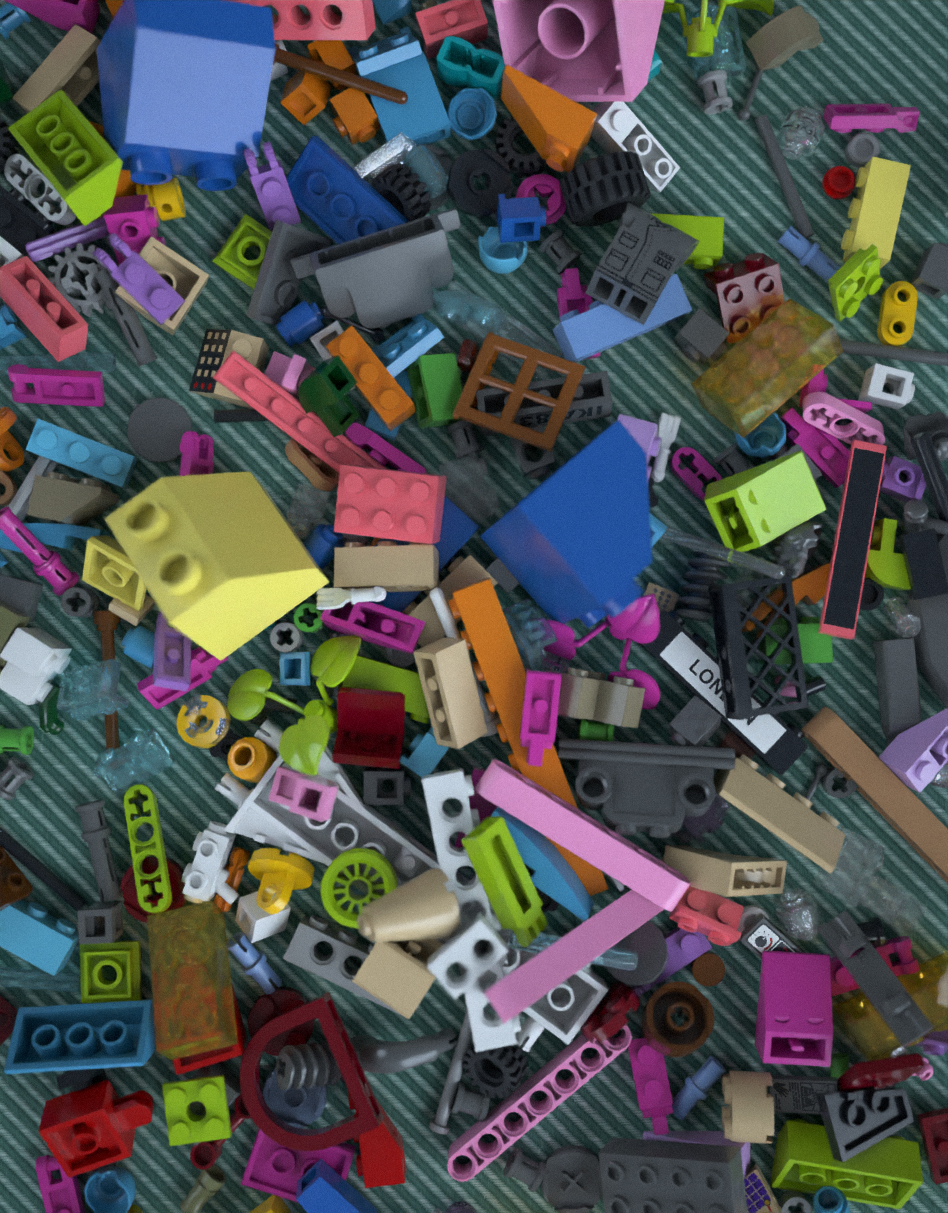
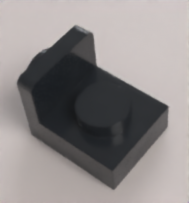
M104 1068L69 1070L56 1076L59 1090L71 1086L73 1092L107 1080Z

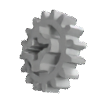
M78 243L77 251L73 252L67 246L65 247L66 256L64 258L59 255L54 256L59 264L57 267H48V270L54 274V277L48 280L78 313L82 309L87 317H91L92 309L94 308L101 314L104 313L102 305L108 302L97 278L94 276L95 273L106 268L92 253L97 249L95 245L91 244L87 251L81 243ZM82 261H93V263L87 265ZM81 271L86 275V277H85L86 283H85V284H86L88 290L82 285L84 282H83V279H82L83 276H82V274H81ZM81 295L86 297L87 300H76L71 297L77 298Z

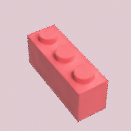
M28 256L0 267V297L57 362L86 349L88 323Z

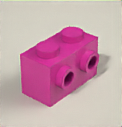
M147 194L114 198L112 207L104 212V218L110 235L112 233L116 234L132 252L136 251L138 254L141 253L151 236L166 246L164 237H159L156 228L159 227L157 209L155 206H150ZM114 249L120 266L126 258Z

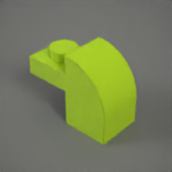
M884 518L874 521L870 543L871 550L869 549L865 577L871 578L884 588L911 590L903 554L893 553L897 520Z

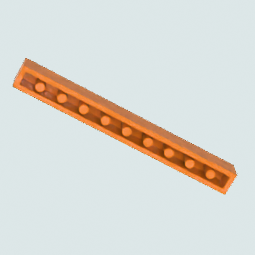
M487 577L451 591L454 599L449 600L448 603L455 619L462 618L466 628L460 634L462 639H465L467 649H474L478 661L472 663L479 682L486 680L490 691L484 694L490 712L498 711L501 723L496 724L502 743L509 741L513 753L507 755L511 767L577 808L553 742L551 749L544 748L542 766H532L526 763L528 747L520 746V727L526 671L491 579ZM545 836L574 870L590 896L608 890L600 869Z

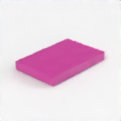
M258 1129L241 1185L299 1203L296 1200L297 1181L320 1159L325 1161L346 1181L356 1146L342 1142L324 1150L298 1151L276 1143Z

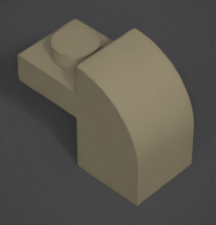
M797 6L769 21L746 41V44L759 68L767 70L779 68L797 51L813 49L824 39L819 32L817 20L809 12H804L802 6Z

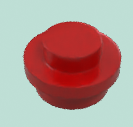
M844 166L832 167L825 173L822 179V188L825 194L832 199L846 198L855 187L853 172Z

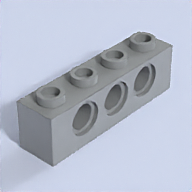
M311 915L310 918L304 916L283 959L401 1015L352 982L360 968L353 969L349 967L346 963V958L355 955L364 963L375 944L371 943L370 946H367L357 941L358 937L347 930L341 929L338 932L328 927L329 923L318 916ZM320 941H326L331 944L333 952L329 955L321 954L317 950L316 944Z

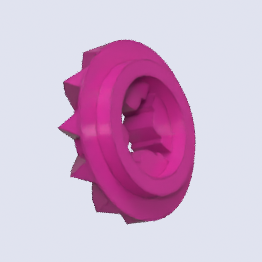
M546 174L530 176L522 182L517 190L516 198L536 197L535 192L542 198L550 196L547 200L546 225L555 224L566 210L565 199L560 187L561 182L553 176Z

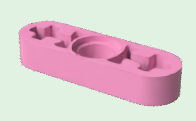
M813 392L803 399V418L807 423L850 445L853 440L880 445L884 444L883 424L873 417L825 392ZM843 418L852 420L847 425L835 424L836 421Z

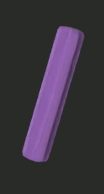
M103 215L86 226L81 223L28 242L25 246L30 259L36 262L64 252L67 246L72 249L77 247L78 243L83 245L110 234Z

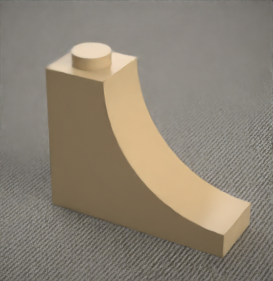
M686 845L665 846V854L662 861L683 874L691 882L690 887L726 897L783 893L787 866L786 860L733 855Z

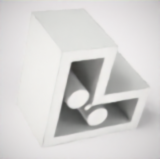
M17 627L0 654L1 658L8 661L0 673V689L26 705L38 704L39 701L43 702L53 688L51 682L56 674H61L70 662L68 655L72 648L40 628Z

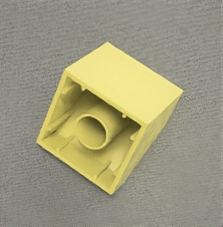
M250 471L161 477L105 518L168 623L220 661L329 583L269 493Z

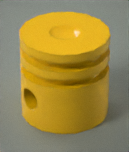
M173 177L164 184L136 185V194H147L150 206L156 207L159 221L160 218L162 221L186 216L183 194L176 177Z

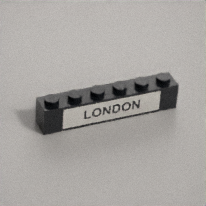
M660 610V627L655 640L650 643L638 644L693 696H697L721 715V723L773 772L783 775L809 747L802 740L805 735L791 722L786 725L778 718L781 712L753 716L751 719L745 720L726 718L718 656L715 658L706 650L709 644L700 635L694 632L691 636L682 627L685 624L684 620L673 610H670L668 613L665 610ZM756 689L751 694L752 708L762 707L764 704L754 695L757 691Z

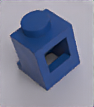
M498 194L497 224L500 243L539 240L541 226H546L545 206H540L538 197L505 199V194Z

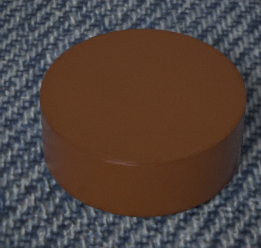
M707 951L691 962V973L699 984L707 987L715 986L724 978L725 965L716 953Z

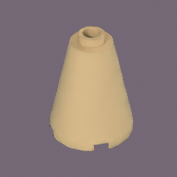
M430 869L364 906L361 915L358 916V927L362 936H367L371 942L436 939L454 936L456 933L453 930L459 929L460 914L455 892L448 893L444 882L449 881L447 875L441 869Z

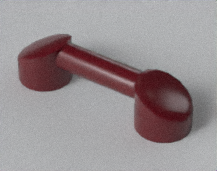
M242 1093L236 1098L235 1111L229 1117L231 1134L245 1119H251L244 1104ZM228 1138L204 1141L194 1145L190 1152L192 1164L201 1170L210 1168L221 1156L222 1145Z

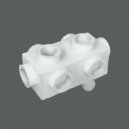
M210 821L208 828L204 832L198 833L192 849L196 851L192 864H187L181 880L185 883L182 893L185 894L184 898L186 900L201 904L203 901L208 902L218 893L231 905L239 896L225 882L230 872L224 868L236 837L235 833L224 831L227 825Z

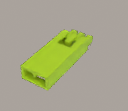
M503 816L487 817L461 841L502 929H512L519 944L523 947H528L533 939L540 935V931H544L548 926V922L541 909L543 904Z

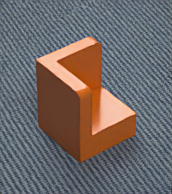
M299 70L287 81L280 103L297 120L305 125L326 107L331 86L327 81L324 82L323 78Z

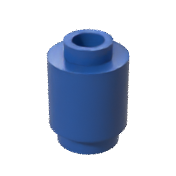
M304 300L280 317L281 321L275 326L291 347L296 343L300 345L324 327L321 321L325 318L315 302L309 305Z
M319 524L303 542L320 569H324L334 558L335 548L344 547L342 533L334 532V526L331 524Z

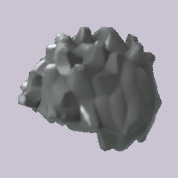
M936 411L933 414H916L909 417L903 427L904 449L907 459H917L910 439L919 432H929L931 434L940 462L948 459L947 415Z
M807 520L772 541L774 547L772 555L777 556L775 562L780 565V568L787 569L786 574L797 578L800 574L811 571L813 567L807 564V560L813 556V553L820 545L819 536L822 533L820 528L823 527L821 523Z

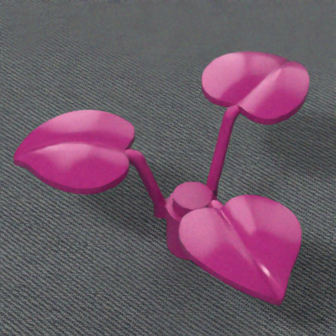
M653 593L640 596L633 604L614 618H610L607 614L604 622L579 640H574L575 634L570 627L557 621L534 620L526 624V631L538 650L542 653L546 652L555 655L553 658L552 656L549 658L558 661L559 657H561L560 661L573 659L576 654L575 647H581L609 626L612 636L619 640L626 639L620 662V672H611L607 680L613 682L614 676L633 679V686L645 688L642 709H656L660 699V689L656 681L643 671L636 669L627 670L626 667L632 640L638 643H650L658 635L660 618Z

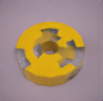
M198 695L190 698L183 704L178 713L176 724L178 733L185 742L197 748H210L216 746L225 738L230 728L231 718L223 702L209 695ZM207 717V723L201 727V719Z

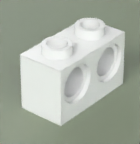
M479 913L428 958L427 967L456 999L462 993L466 996L474 991L481 983L479 978L486 971L494 972L507 960L508 944L486 918ZM480 939H487L491 941L493 948L488 953H479L473 947L475 942ZM459 962L466 967L467 971L462 976H453L448 972V966Z

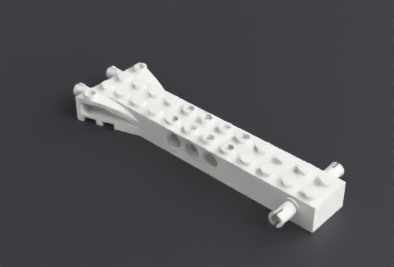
M268 719L260 726L261 729L257 730L254 737L259 738L278 753L276 755L278 758L255 789L249 790L228 772L220 780L221 783H218L215 787L216 791H219L238 805V812L224 831L233 834L238 833L263 844L268 843L283 848L282 850L296 853L324 863L327 866L338 855L354 848L372 849L385 856L392 864L397 875L398 887L430 869H440L437 855L374 808L364 805V801L340 764L333 763V754L327 745L320 758L317 775L339 784L329 820L318 821L290 812L289 806L268 800L277 767L295 770L284 762L279 753V742L284 732L270 723ZM360 863L361 872L365 871L366 864ZM354 864L349 865L350 869L355 873ZM371 867L368 874L371 876L377 870ZM343 870L339 872L340 875L347 877ZM456 872L460 880L470 881L460 872ZM381 876L374 880V882L383 881ZM355 880L351 882L363 893L369 892L368 885L364 881ZM376 889V891L384 894L385 889ZM471 899L464 903L463 909L468 914H477L481 911L482 904L477 900ZM501 927V930H496L508 944V963L502 965L504 977L551 946L554 942L540 932V935L533 939L528 947H523L519 944L512 929H502ZM452 937L436 938V940L444 945ZM480 939L475 942L474 947L482 948L487 945L489 940ZM594 960L523 1010L529 1017L521 1026L522 1031L516 1033L517 1046L522 1044V1049L529 1052L544 1029H548L569 1045L608 991L604 979L590 968ZM488 970L479 979L489 981L494 978L496 973Z

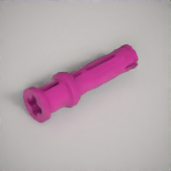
M4 507L0 510V529L34 564V572L38 576H43L53 586L52 591L57 596L63 595L66 590L73 588L79 580V575L76 572H70L60 561L61 556L57 552L48 551L9 507Z

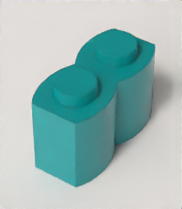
M454 36L445 37L437 56V73L439 78L445 83L458 88H483L494 100H497L502 88L503 71L505 68L504 58L491 50L475 49L471 43L462 38Z

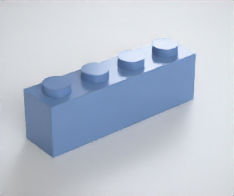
M674 274L670 277L644 325L597 300L588 305L590 310L579 314L578 309L562 315L560 317L561 322L553 329V332L564 358L576 363L680 319L692 311V308L678 275Z

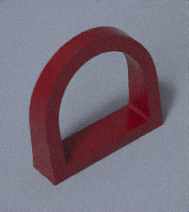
M329 991L274 1017L249 1042L243 1055L240 1069V1087L243 1101L254 1123L266 1136L276 1143L298 1151H319L333 1147L380 1126L384 1116ZM313 1018H317L358 1113L324 1128L301 1129L285 1123L268 1107L259 1085V1066L265 1048L275 1036Z

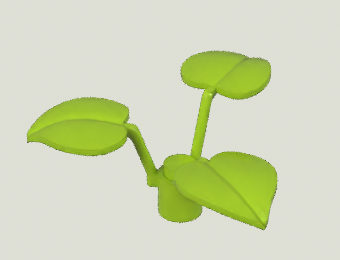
M665 0L662 13L679 14L683 28L682 37L687 38V56L708 57L713 55L714 38H717L718 27L725 8L758 10L771 17L774 10V0H718L719 8L713 24H711L712 19L707 17L708 0H701L700 17L692 18L690 25L687 22L684 6L680 3H675L674 0Z
M356 635L331 638L321 644L315 651L311 660L310 671L314 676L319 677L316 685L323 700H312L303 708L268 691L273 681L272 675L263 669H252L242 674L232 685L227 700L229 713L237 720H250L261 712L266 698H271L304 715L305 718H300L298 725L288 727L282 734L279 742V753L284 762L293 769L302 773L317 775L319 761L326 747L328 736L338 729V711L331 707L334 700L328 696L324 684L332 688L346 678L357 657L361 638Z

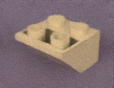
M436 939L377 941L352 982L407 1019H410L436 978L427 967L428 958L442 947L443 944Z

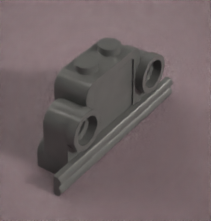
M456 207L291 259L296 277L300 279L316 274L322 297L329 312L340 318L351 316L357 312L360 323L366 328H385L395 321L412 318L420 313L423 314V312L430 310L434 305L435 297L432 287L440 288L451 281L454 274L445 232L461 228Z
M560 738L559 759L579 760L578 776L575 783L578 800L583 807L590 810L603 808V822L608 828L615 830L616 834L631 836L635 835L636 832H649L651 837L667 838L670 834L680 830L685 814L691 817H698L708 811L716 795L713 784V770H734L735 749Z

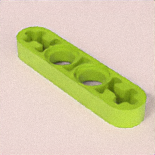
M142 784L134 785L126 791L123 803L138 901L143 910L153 914H160L169 908L172 902V892L157 798L155 793L147 786ZM141 792L142 795L148 797V800L142 804L143 812L147 815L151 813V817H139L134 820V816H141L139 806L133 804V800L138 799V793ZM149 823L154 829L153 836L148 841L141 842L137 838V830L141 825ZM148 856H156L159 861L158 869L152 874H145L142 870V862ZM161 878L162 882H154L156 891L163 894V898L158 900V906L155 907L153 903L147 901V898L153 895L152 885H144V881H155Z

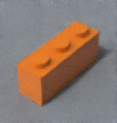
M350 326L326 345L331 357L338 355L358 382L355 388L390 432L416 412L414 403L353 326Z

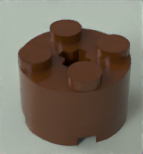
M670 982L653 993L645 1004L641 1017L644 1036L652 1049L669 1057H684L695 1052L706 1042L714 1027V1012L711 1003L698 991V988L686 982ZM674 1013H677L678 1019L684 1020L680 1026H676V1022L671 1020Z

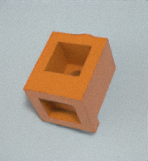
M316 40L307 45L311 60L357 75L355 63L341 40ZM330 81L335 90L347 88V86Z

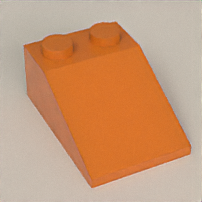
M506 65L503 71L501 100L540 156L546 160V163L556 171L563 172L565 170L569 173L576 166L590 140L597 113L515 68Z

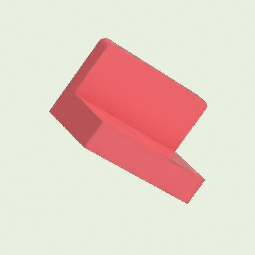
M451 0L415 13L424 41L427 59L438 56L444 39L447 36L459 37L471 44L487 39L488 21L481 0Z

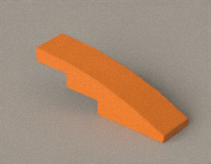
M830 562L811 569L810 572L803 573L797 578L792 579L795 605L801 599L807 605L816 604L825 595ZM782 585L766 596L776 605L783 598ZM761 601L752 615L761 621L768 613L772 614L773 610ZM747 620L742 631L750 632L755 625Z

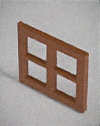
M489 332L484 339L454 409L453 418L468 421L552 452L584 374L585 366ZM495 350L524 360L515 384L485 374ZM537 365L567 375L558 399L528 389ZM481 383L510 393L500 418L471 408ZM524 398L553 408L544 433L514 423Z

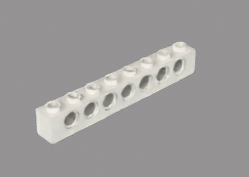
M463 768L425 775L422 778L439 867L447 875L449 881L444 882L448 893L455 892L459 907L460 925L459 929L453 930V932L458 933L479 913L486 918L495 930H501V925L494 910H491L489 899L477 873L470 881H462L458 878L456 872L461 866L467 865L473 869L474 867L465 848L454 847L449 840L453 833L460 831L467 835L480 824L478 809H471L469 796L475 795L471 775L464 776ZM448 798H457L462 803L463 808L458 814H448L443 808L444 801ZM474 899L482 904V909L477 914H468L463 909L464 903ZM489 941L486 946L482 948L474 947V949L479 953H488L493 948V944ZM459 963L460 974L462 976L467 971V969L462 963ZM502 966L494 971L496 974L493 979L489 981L481 980L478 987L465 996L476 1052L517 1044L515 1032L522 1031L519 1014L504 1024L498 1014L491 1015L483 1009L489 1003L484 992L504 978Z

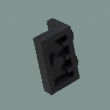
M0 185V236L21 254L29 257L25 245L28 242L56 233L51 227L53 221L47 219L38 209L35 212L30 210L26 206L29 201L16 189L12 188L8 192Z

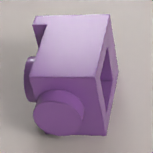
M896 456L886 459L884 461L879 491L904 502L915 499L921 500L927 484L920 466ZM900 472L907 475L904 483L899 479Z

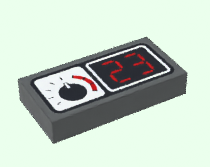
M762 913L741 932L740 941L761 959L762 950L806 953Z

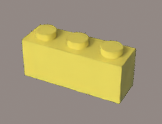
M872 157L864 167L859 168L855 179V187H859L857 197L852 199L848 210V218L852 219L850 229L845 231L841 242V249L845 250L844 262H847L860 248L866 251L872 244L877 247L878 258L881 259L879 269L890 261L911 165Z

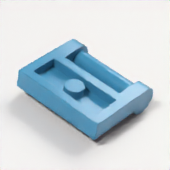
M409 27L400 29L397 35L359 49L358 46L348 49L349 55L355 63L356 71L360 76L422 54L419 41L412 35Z
M420 313L412 317L409 323L380 346L376 347L374 345L371 350L394 378L417 360L419 356H422L441 341L444 336L437 326L425 319Z

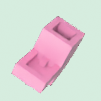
M274 351L264 374L300 401L299 386L315 368L311 367L307 359L294 354L293 358Z
M277 767L268 800L289 806L290 812L318 821H325L330 819L339 784L318 775L312 776L286 767Z

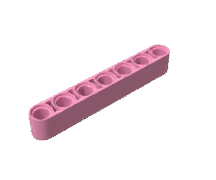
M493 759L475 786V790L493 804L667 911H673L691 884L683 874L621 835L616 834L613 830L499 760Z
M631 889L485 991L484 994L505 1024L664 909Z
M626 1023L622 1027L623 1031L620 1036L616 1038L610 1037L600 1043L596 1038H594V1043H590L581 1034L513 1091L511 1095L507 1096L488 1112L483 1122H476L457 1138L448 1150L447 1167L450 1176L460 1182L472 1179L630 1045L632 1039L628 1024ZM592 1047L598 1050L596 1056L591 1059L581 1056L582 1052L587 1048ZM562 1069H568L573 1072L571 1077L566 1080L558 1079L556 1074ZM541 1090L547 1093L546 1098L542 1101H535L530 1098L535 1091ZM511 1112H517L522 1116L517 1122H509L505 1119L506 1115ZM484 1134H492L496 1139L492 1143H484L480 1140V1137ZM459 1155H465L471 1160L469 1163L461 1165L455 1162L454 1159Z

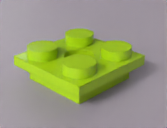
M245 214L212 262L254 290L272 231ZM251 246H257L261 249L260 256L255 260L244 258L246 249Z
M872 244L866 251L860 248L828 280L835 319L839 322L845 317H852L859 309L860 302L868 294H875L882 285L883 278L880 277L879 269L881 259L878 258V249L875 245Z
M140 940L80 944L81 1003L142 1000ZM104 965H111L116 969V980L110 981L104 978L102 974Z
M224 1075L162 1084L170 1146L231 1138ZM194 1101L203 1103L206 1107V1114L202 1116L193 1114L190 1110V1103Z

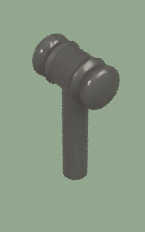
M915 499L905 504L903 512L904 521L902 523L903 535L935 528L936 533L948 535V522L928 517V506L925 502Z

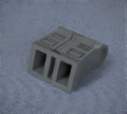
M627 201L621 215L617 233L598 264L586 294L644 325L671 275L688 259L699 244V240L672 225L660 221L657 217Z

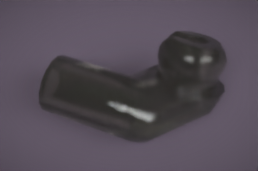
M283 697V698H285V699H287V700H289V701H291V702L297 704V699L288 698V697ZM266 698L263 709L257 716L250 719V722L255 725H262L267 720V715L273 712L294 715L295 710L271 698Z

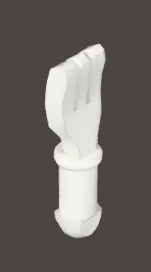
M663 412L660 415L657 426V437H661L662 441L650 473L654 482L662 481L666 475L667 460L671 453L669 448L676 439L681 417H674Z
M380 586L362 589L351 588L350 590L321 588L317 591L316 609H338L348 602L352 604L368 601L379 602L386 597L387 593Z

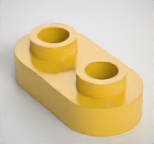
M897 281L891 284L882 295L877 335L884 345L900 347L912 337L918 294L915 287L909 282ZM898 292L906 296L905 302L898 299ZM894 324H898L901 327V334L893 330Z

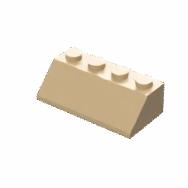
M744 754L739 759L735 757L734 770L719 769L713 778L716 793L830 874L833 872L846 835L837 829L840 822L824 811L820 816L809 809L813 803L796 792L793 797L782 790L786 784L771 773L765 778L755 770L759 765Z

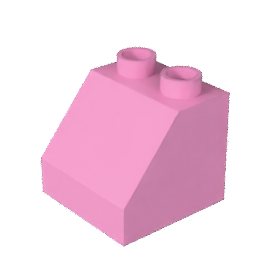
M493 0L505 67L509 65L575 102H633L648 82L665 0Z

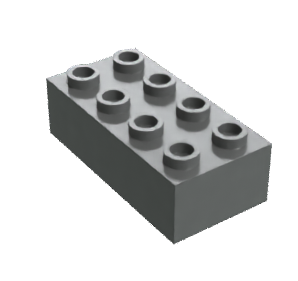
M612 1137L599 1152L605 1213H748L741 1147Z

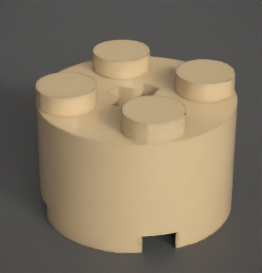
M729 1070V1073L722 1075L724 1104H728V1107H722L721 1112L724 1139H730V1142L772 1144L771 1136L774 1135V1098L771 1094H768V1086H773L770 1072Z

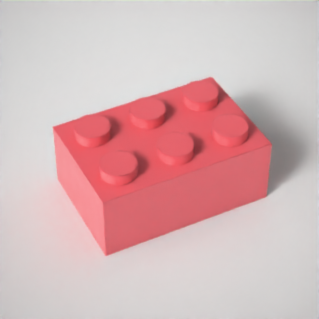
M340 465L334 532L426 544L440 542L447 476L357 465Z

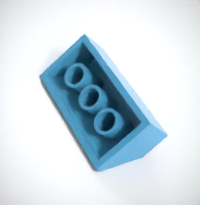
M152 1000L18 1008L4 1071L6 1074L144 1066L156 1050L160 1022Z

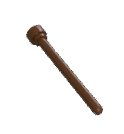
M275 44L273 65L277 62L400 105H404L408 101L407 93L402 90L279 49V45Z
M107 610L93 611V624H97V631L101 632L107 763L109 766L115 767L120 763L114 630H117V623H120V617Z

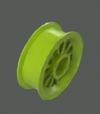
M367 848L347 850L331 862L323 876L321 883L323 905L329 915L340 924L359 928L358 916L361 915L362 908L365 906L364 902L369 904L374 901L372 898L378 899L398 888L397 875L389 860L379 852ZM360 863L367 865L364 872H361ZM354 864L355 873H353L349 865ZM373 867L377 871L370 876L368 873L370 868ZM343 870L347 877L340 875L339 872ZM380 876L383 879L381 882H374ZM355 880L364 881L368 885L369 892L364 895L355 894L351 889V882ZM335 881L338 882V883H341V884H343V885H345V886H336V887H335ZM376 889H385L384 894L376 891ZM345 893L344 896L338 899L336 894ZM347 900L351 901L348 908L343 905ZM355 904H358L359 911L352 910Z

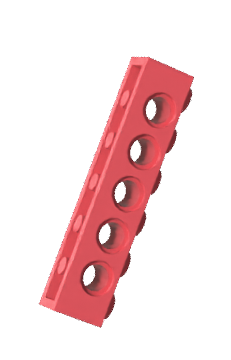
M227 0L262 7L273 6L279 15L276 16L272 13L274 40H368L376 28L372 0ZM331 4L336 5L341 10L342 16L333 12ZM299 5L305 6L309 10L310 16L305 15Z

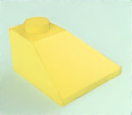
M108 535L91 536L87 540L82 580L112 598L119 599L134 610L140 611L143 607L147 587L121 544Z

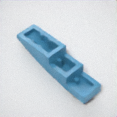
M24 523L42 544L73 550L75 538L88 540L91 536H109L110 533L101 529L70 524ZM0 529V548L22 552Z
M497 806L490 817L503 816L523 862L535 870L531 876L534 886L585 922L590 915L594 902L574 870L542 833Z

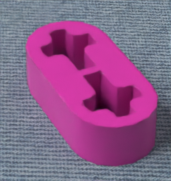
M680 448L670 459V468L674 475L702 501H704L705 493L701 490L703 483L697 476L700 475L705 481L712 479L716 482L722 479L720 474L693 448ZM679 455L683 458L689 455L693 459L690 465L696 471L695 474L687 467L683 470L679 468L678 465L681 462L678 458Z

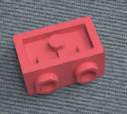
M689 886L673 911L670 912L669 919L678 922V927L685 931L700 932L708 936V940L716 945L729 946L740 940L741 932L737 929L744 906L715 893Z

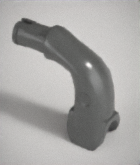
M445 1028L431 1036L423 1035L420 1038L399 1042L377 1040L373 1036L360 1034L350 1038L363 1070L382 1074L401 1072L433 1062L438 1058V1055L457 1046V1041L449 1042L456 1038L455 1032L450 1028Z

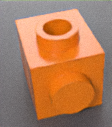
M348 88L330 99L332 111L335 115V118L332 119L333 124L341 137L347 135L352 145L359 141L363 143L375 136L376 131L380 129L378 116L362 91Z

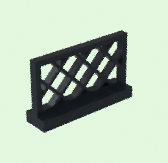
M791 575L708 586L726 718L745 720L751 719L753 716L809 707ZM781 583L783 598L776 605L765 595L773 584ZM763 586L760 591H758L755 587ZM746 588L756 596L747 610L738 604L737 589ZM761 601L773 610L765 624L752 615ZM778 616L787 622L788 630L782 638L770 630ZM747 620L760 629L751 643L742 636V628ZM765 634L777 643L769 657L756 648ZM783 648L791 654L792 663L786 672L774 663ZM752 653L765 662L756 676L747 671L746 662ZM770 667L782 676L773 691L761 682ZM787 682L791 683L796 689L797 701L787 703L778 696ZM758 686L769 697L762 707L752 708L751 694ZM774 701H777L779 703L777 705H772Z

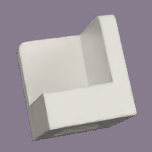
M258 891L240 897L235 921L249 941L254 943L286 929L291 909L288 903L279 913L274 915L268 914L257 906L256 898Z

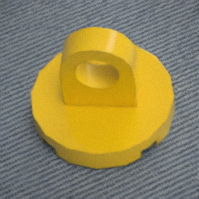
M262 848L253 852L248 869L256 879L261 881L256 898L257 906L268 914L274 915L283 910L287 905L292 890H302L310 887L314 879L315 870L307 859L296 853L289 852V855L285 856L280 855L281 850H278V848Z

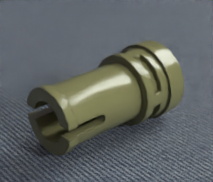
M213 1164L210 1168L201 1170L200 1175L196 1179V1184L180 1203L183 1213H199L209 1198L222 1188L227 1178L219 1167Z

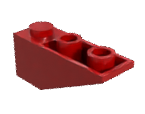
M348 1090L350 1110L355 1109L356 1113H358L356 1105ZM379 1102L378 1105L384 1116L380 1126L353 1138L354 1143H360L361 1155L356 1156L358 1176H364L365 1188L404 1184L407 1169L403 1137Z

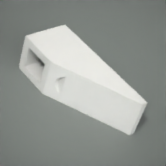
M598 102L592 110L597 113L591 133L593 139L608 153L619 151L637 153L648 185L657 192H661L680 169L679 165L624 102Z

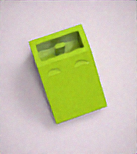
M802 450L707 485L704 498L705 504L730 557L763 546L826 510L825 503Z

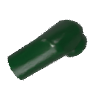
M57 684L54 685L39 706L40 728L45 733L49 732L52 735H58L64 728L63 720L57 718V709L69 694L67 690Z

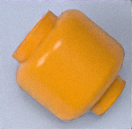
M244 737L237 740L231 746L227 763L230 771L236 777L250 783H259L277 758L275 751L263 741L254 737Z

